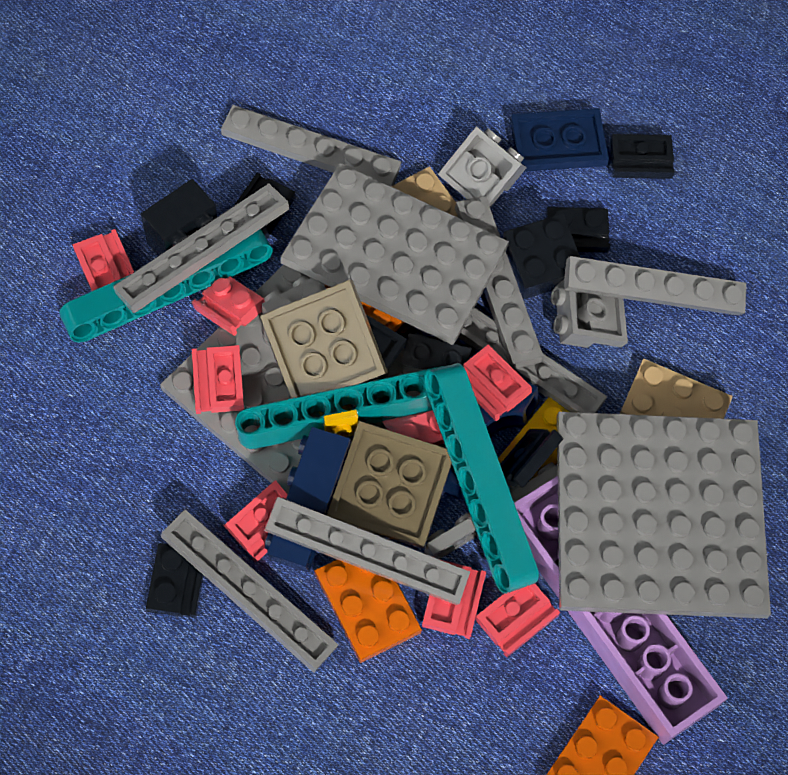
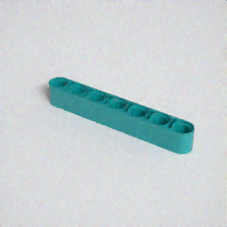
M259 229L136 313H133L116 295L113 288L114 285L126 278L124 277L67 302L61 307L59 314L71 340L77 343L85 342L208 288L217 279L232 277L262 264L271 257L273 249L262 230Z
M455 363L426 371L424 375L425 390L497 588L502 593L507 594L535 584L539 578L538 568L465 368L461 364Z
M432 369L244 409L235 419L240 444L248 449H257L302 439L304 435L309 436L312 427L324 430V416L346 412L347 410L342 409V407L348 404L356 406L353 410H357L358 423L361 421L367 424L431 411L433 409L425 390L424 375L426 371ZM409 391H418L421 394L412 397L406 393ZM382 397L389 400L388 402L382 404L376 403L374 401L375 399ZM315 411H320L324 413V415L319 418L309 416L311 413ZM283 418H288L292 420L290 423L286 425H280L277 423L279 420ZM251 425L259 427L253 432L244 431L245 428Z

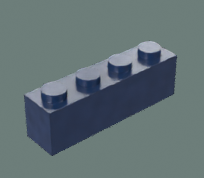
M312 427L309 436L304 435L300 442L298 454L302 456L298 467L293 466L289 473L287 485L291 487L285 500L327 516L351 446L350 438ZM268 533L264 547L268 550L267 555L271 561L308 573L317 552L271 533Z

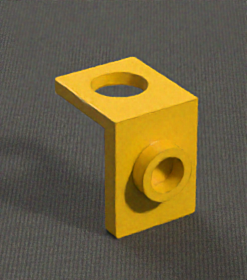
M351 404L342 407V409L347 410L346 412L324 416V431L347 438L354 436L358 426L357 410H352ZM319 411L320 417L323 416L324 413Z

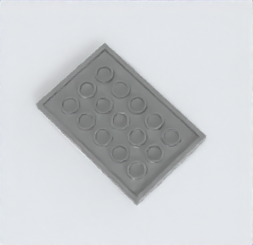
M340 163L284 250L280 263L330 287L353 280L361 302L454 345L505 253L509 241Z

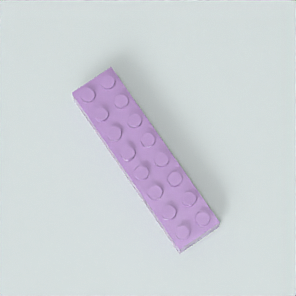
M556 476L514 504L538 571L559 599L558 476ZM568 611L663 745L718 708L728 699L667 615Z

